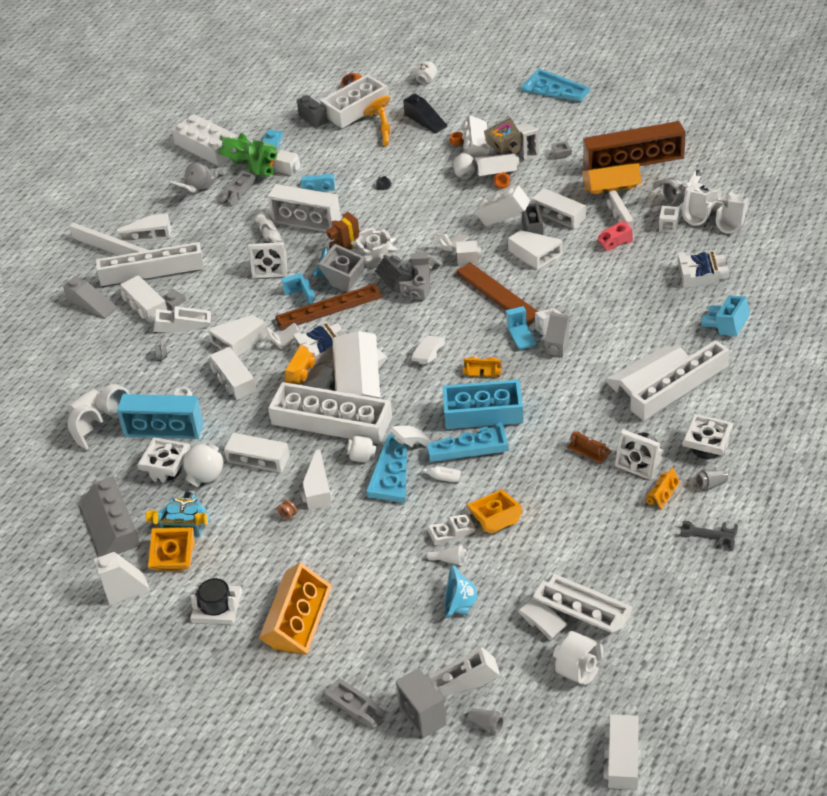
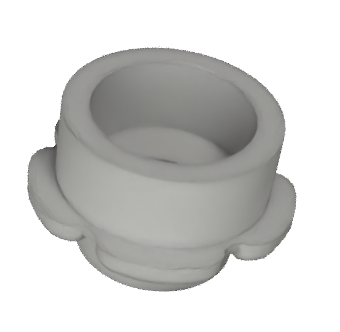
M162 343L155 345L156 360L162 359L163 361L164 357H167L166 346H162Z

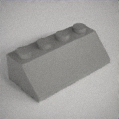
M114 476L95 482L81 500L80 506L100 557L112 552L120 554L141 546Z

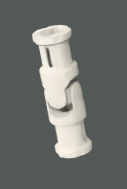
M266 212L257 214L255 221L259 225V229L266 242H284L274 223L270 220L269 215Z

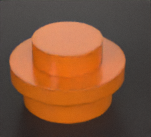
M453 132L449 138L450 144L455 146L463 144V133Z
M505 172L497 173L494 176V185L500 189L506 188L510 184L509 175Z

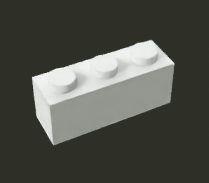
M469 115L461 126L463 131L462 139L464 140L463 148L465 153L472 156L473 159L485 157L490 151V146L486 143L484 136L487 122Z
M517 185L513 188L508 187L501 193L497 192L490 198L481 199L477 203L478 206L474 212L487 227L525 211L530 200L520 186Z
M543 188L532 198V204L537 203L539 205L542 216L572 229H575L586 219V205Z
M139 275L120 284L123 300L128 301L132 309L137 310L141 318H145L149 323L154 321L156 309L167 310L165 300Z
M231 347L210 355L212 362L209 364L213 373H217L220 383L225 384L229 395H233L238 400L257 391L254 377Z
M237 433L232 434L224 449L228 463L282 473L290 457L287 443Z
M610 714V724L605 723V738H610L609 744H605L604 758H609V764H604V779H608V788L637 790L639 716Z

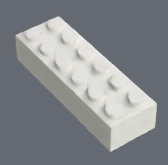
M285 382L281 383L268 408L271 425L352 439L354 436L371 438L375 444H381L392 419L391 401Z

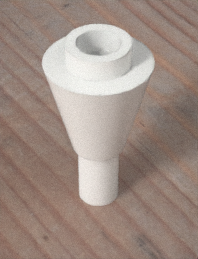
M462 545L442 550L441 552H428L427 557L428 560H441L463 566V562L467 561V550L463 549Z

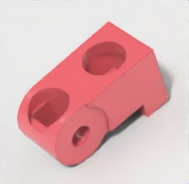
M623 220L601 232L598 236V242L607 251L614 249L617 245L624 242L627 244L633 242L632 228Z

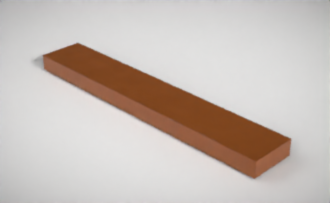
M471 262L457 269L459 277L504 310L524 306L527 326L535 322V312L539 311Z
M374 283L276 315L275 319L282 331L293 323L298 326L382 297Z

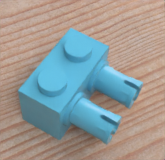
M728 296L722 306L710 305L708 309L709 316L704 315L702 317V327L718 328L719 335L737 336L750 316L747 297Z

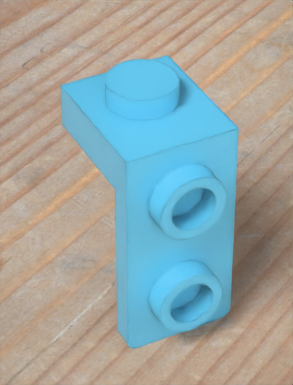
M302 273L281 278L285 295L303 291L308 304H313L315 299L312 289L310 290L309 281L304 279Z
M524 306L506 310L507 328L518 350L536 346V342L526 325V310Z

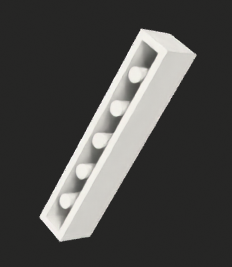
M200 242L96 259L97 273L101 286L126 282L137 275L142 279L204 269Z
M716 340L633 392L631 394L630 411L645 421L728 367L729 349Z

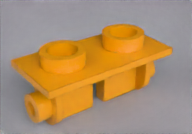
M474 356L463 358L465 366L463 367V374H467V376L480 377L481 370H484V377L501 376L502 363L501 360L495 357L479 359Z
M671 467L669 472L660 474L659 479L654 484L656 488L652 487L646 495V502L648 504H658L659 509L662 510L680 482L673 467Z

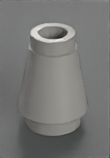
M701 470L696 474V484L698 488L707 490L727 482L728 474L725 470Z
M472 708L468 715L470 722L491 734L494 732L499 733L504 725V716L500 715L499 711Z

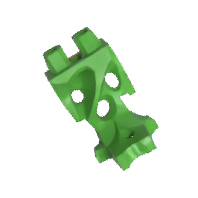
M240 133L238 138L220 136L222 147L218 154L231 158L234 164L249 161L246 168L253 174L267 177L273 175L274 169L272 165L273 161L277 159V146L258 140H253L252 143L247 140L246 135ZM232 148H235L236 151H235V152H231L230 150H231Z

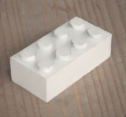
M367 74L320 100V104L326 108L327 119L343 128L365 116L363 114L365 108L374 100L389 95L388 86Z
M195 114L171 129L176 145L217 166L229 159V157L218 154L222 147L220 136L238 138V135ZM232 148L230 151L235 152L236 150Z
M275 184L268 194L271 220L274 223L326 232L327 229L332 227L331 221L341 220L338 195L279 184Z

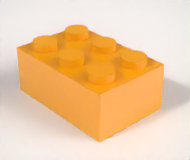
M639 163L582 171L585 191H590V194L604 193L603 189H606V192L619 191L620 187L632 189L637 188V184H642Z

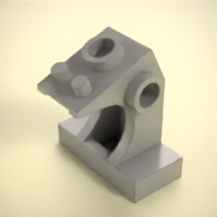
M428 253L410 254L412 275H414L412 277L413 280L399 282L400 291L404 297L410 296L414 299L426 300L430 293Z

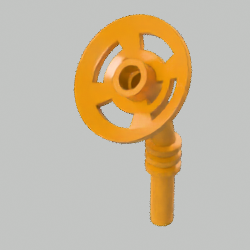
M389 95L374 100L363 112L365 116L380 115L383 146L389 145L390 125L388 124L384 109L391 100Z

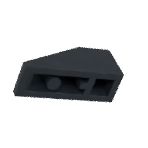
M414 93L403 100L405 116L435 134L447 127L444 120L424 98Z

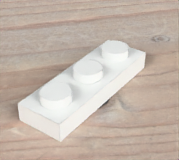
M616 190L610 191L609 199H607L608 208L612 209L613 216L619 223L624 220L632 228L633 234V218Z

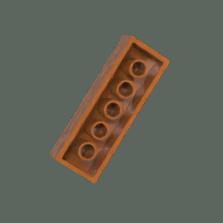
M680 121L586 137L583 138V165L586 170L635 163H639L640 167L684 159L686 132Z

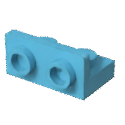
M334 174L303 176L301 188L319 192L335 190Z

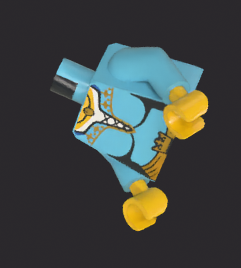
M186 492L183 498H172L169 504L159 512L155 510L146 511L145 522L160 523L161 528H193L194 536L200 537L201 526L208 525L210 516L205 507L201 506L200 500L195 499V494Z

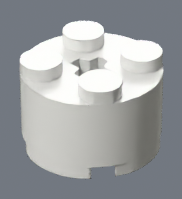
M570 631L562 645H558L554 650L553 657L556 658L555 672L579 684L583 683L586 685L590 683L599 670L596 667L598 660L602 661L603 658L602 644L579 633Z

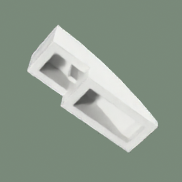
M175 306L174 311L156 309L153 332H180L210 326L211 311Z

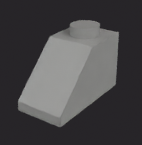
M551 312L545 337V354L563 357L569 344V316Z

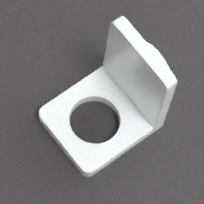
M435 234L442 248L446 251L454 252L456 250V242L469 239L468 235L458 234L450 241L447 234Z
M295 323L279 335L270 328H265L269 339L280 349L294 341L293 334L299 332Z

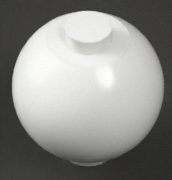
M208 443V445L197 444L191 447L183 461L184 470L187 473L185 480L197 487L201 483L215 480L223 469V458L218 452L219 448L211 443Z

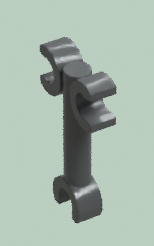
M683 521L682 528H687L688 530L681 529L680 536L687 538L697 535L719 539V549H722L723 544H729L730 551L734 550L735 541L733 538L738 531L737 524L734 525L733 529H727L726 522H723L721 531L694 527L692 522Z

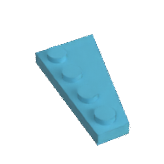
M538 68L521 86V91L582 101L590 93V87Z
M503 422L496 423V427L490 429L487 426L479 428L480 432L473 434L469 432L462 433L456 439L449 437L428 443L430 462L509 451Z
M388 434L366 494L369 498L406 503L407 444L401 445L394 439L396 435Z

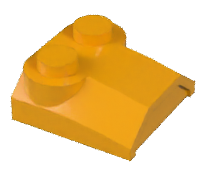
M300 345L285 370V383L302 385L307 379L309 369H312L316 362L314 353L309 352L308 347Z
M499 489V491L466 504L469 511L481 523L482 530L490 534L516 524L523 512L521 505L503 489Z
M152 528L148 568L157 571H183L190 568L192 550L195 546L194 529Z

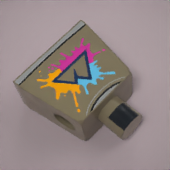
M511 117L484 130L486 143L499 153L506 154L509 151L517 153L520 151V145L522 144L521 135Z

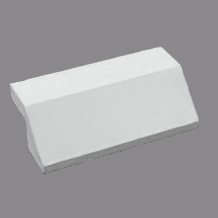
M356 331L334 337L332 341L335 391L379 399L380 388L376 335Z
M665 346L606 378V382L616 393L625 390L631 397L633 392L689 356L681 347Z
M556 574L552 576L549 583L543 580L533 595V599L610 633L621 629L632 612V606Z

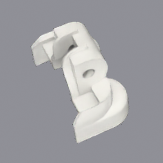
M690 185L685 190L682 210L683 217L687 223L698 226L709 218L711 211L717 212V227L724 233L732 234L743 225L745 215L748 212L749 198L740 202V195L733 194V191L728 193L727 199L721 198L722 190L720 188L717 190L713 189L705 194L695 191V187Z
M110 384L101 393L91 389L67 406L70 414L67 424L68 429L77 445L86 450L89 448L83 436L93 430L90 422L96 420L102 423L103 419L100 415L102 413L110 416L116 414L122 394H130L126 388L117 384Z

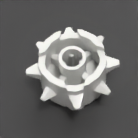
M375 228L365 229L359 233L356 241L351 242V245L357 248L355 253L366 257L365 265L369 268L378 266L384 255L391 256L392 252L397 251V248L391 245V242L396 238H390L389 233L384 229L382 231H375Z

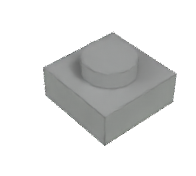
M567 141L551 144V149L556 158L572 155V149Z
M174 289L162 296L166 306L173 310L175 306L178 307L186 301L185 295Z

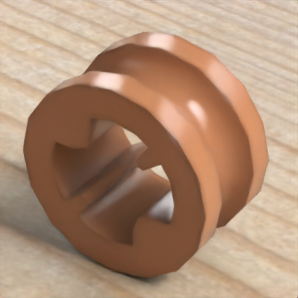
M285 499L282 504L277 506V511L283 518L290 520L292 515L297 513V508L291 501Z

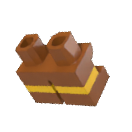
M346 212L340 221H331L332 227L326 230L328 238L333 240L328 243L330 249L334 244L348 250L355 248L351 245V242L356 241L359 237L358 219L351 213Z

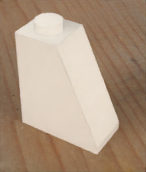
M526 123L516 125L522 140L519 153L524 161L539 157L538 128Z
M515 153L475 158L476 174L478 176L516 171L517 166H519V158L515 156Z
M520 230L508 238V250L538 270L563 254V241Z
M254 315L218 325L208 330L211 343L222 350L231 347L237 356L267 336L265 330L266 323Z
M112 552L94 559L109 605L150 591L144 574L117 553Z

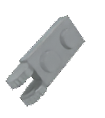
M242 170L222 192L219 201L225 203L228 200L229 205H234L238 198L257 180L256 174Z
M340 678L324 692L327 700L358 721L361 720L364 725L371 729H374L377 724L372 717L366 714L369 710L379 719H383L386 716L385 711L375 704L372 699Z

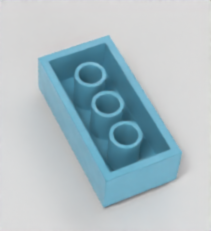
M520 379L442 386L446 429L496 426V423L503 422V425L523 423Z
M122 394L117 409L125 437L199 439L204 423L198 396Z

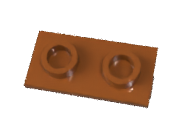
M578 431L572 432L570 439L573 441L567 446L568 449L600 464L612 452V450L606 447L605 443H600L593 439L590 441L589 437Z

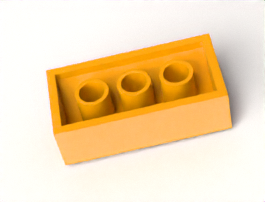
M301 562L287 569L259 639L275 650L308 654L332 585Z

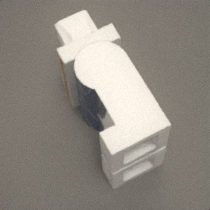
M711 250L709 253L701 252L697 255L686 256L685 252H678V268L683 288L711 284L717 285L719 284V279L729 278L725 254L715 255L714 250Z
M325 322L322 326H318L308 333L302 335L298 332L293 334L296 348L298 349L300 345L308 347L309 352L314 353V358H316L315 365H318L333 358L332 339L342 335L343 332L338 323L330 326Z

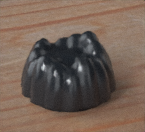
M387 176L379 177L376 181V187L379 190H387L392 186L391 180Z

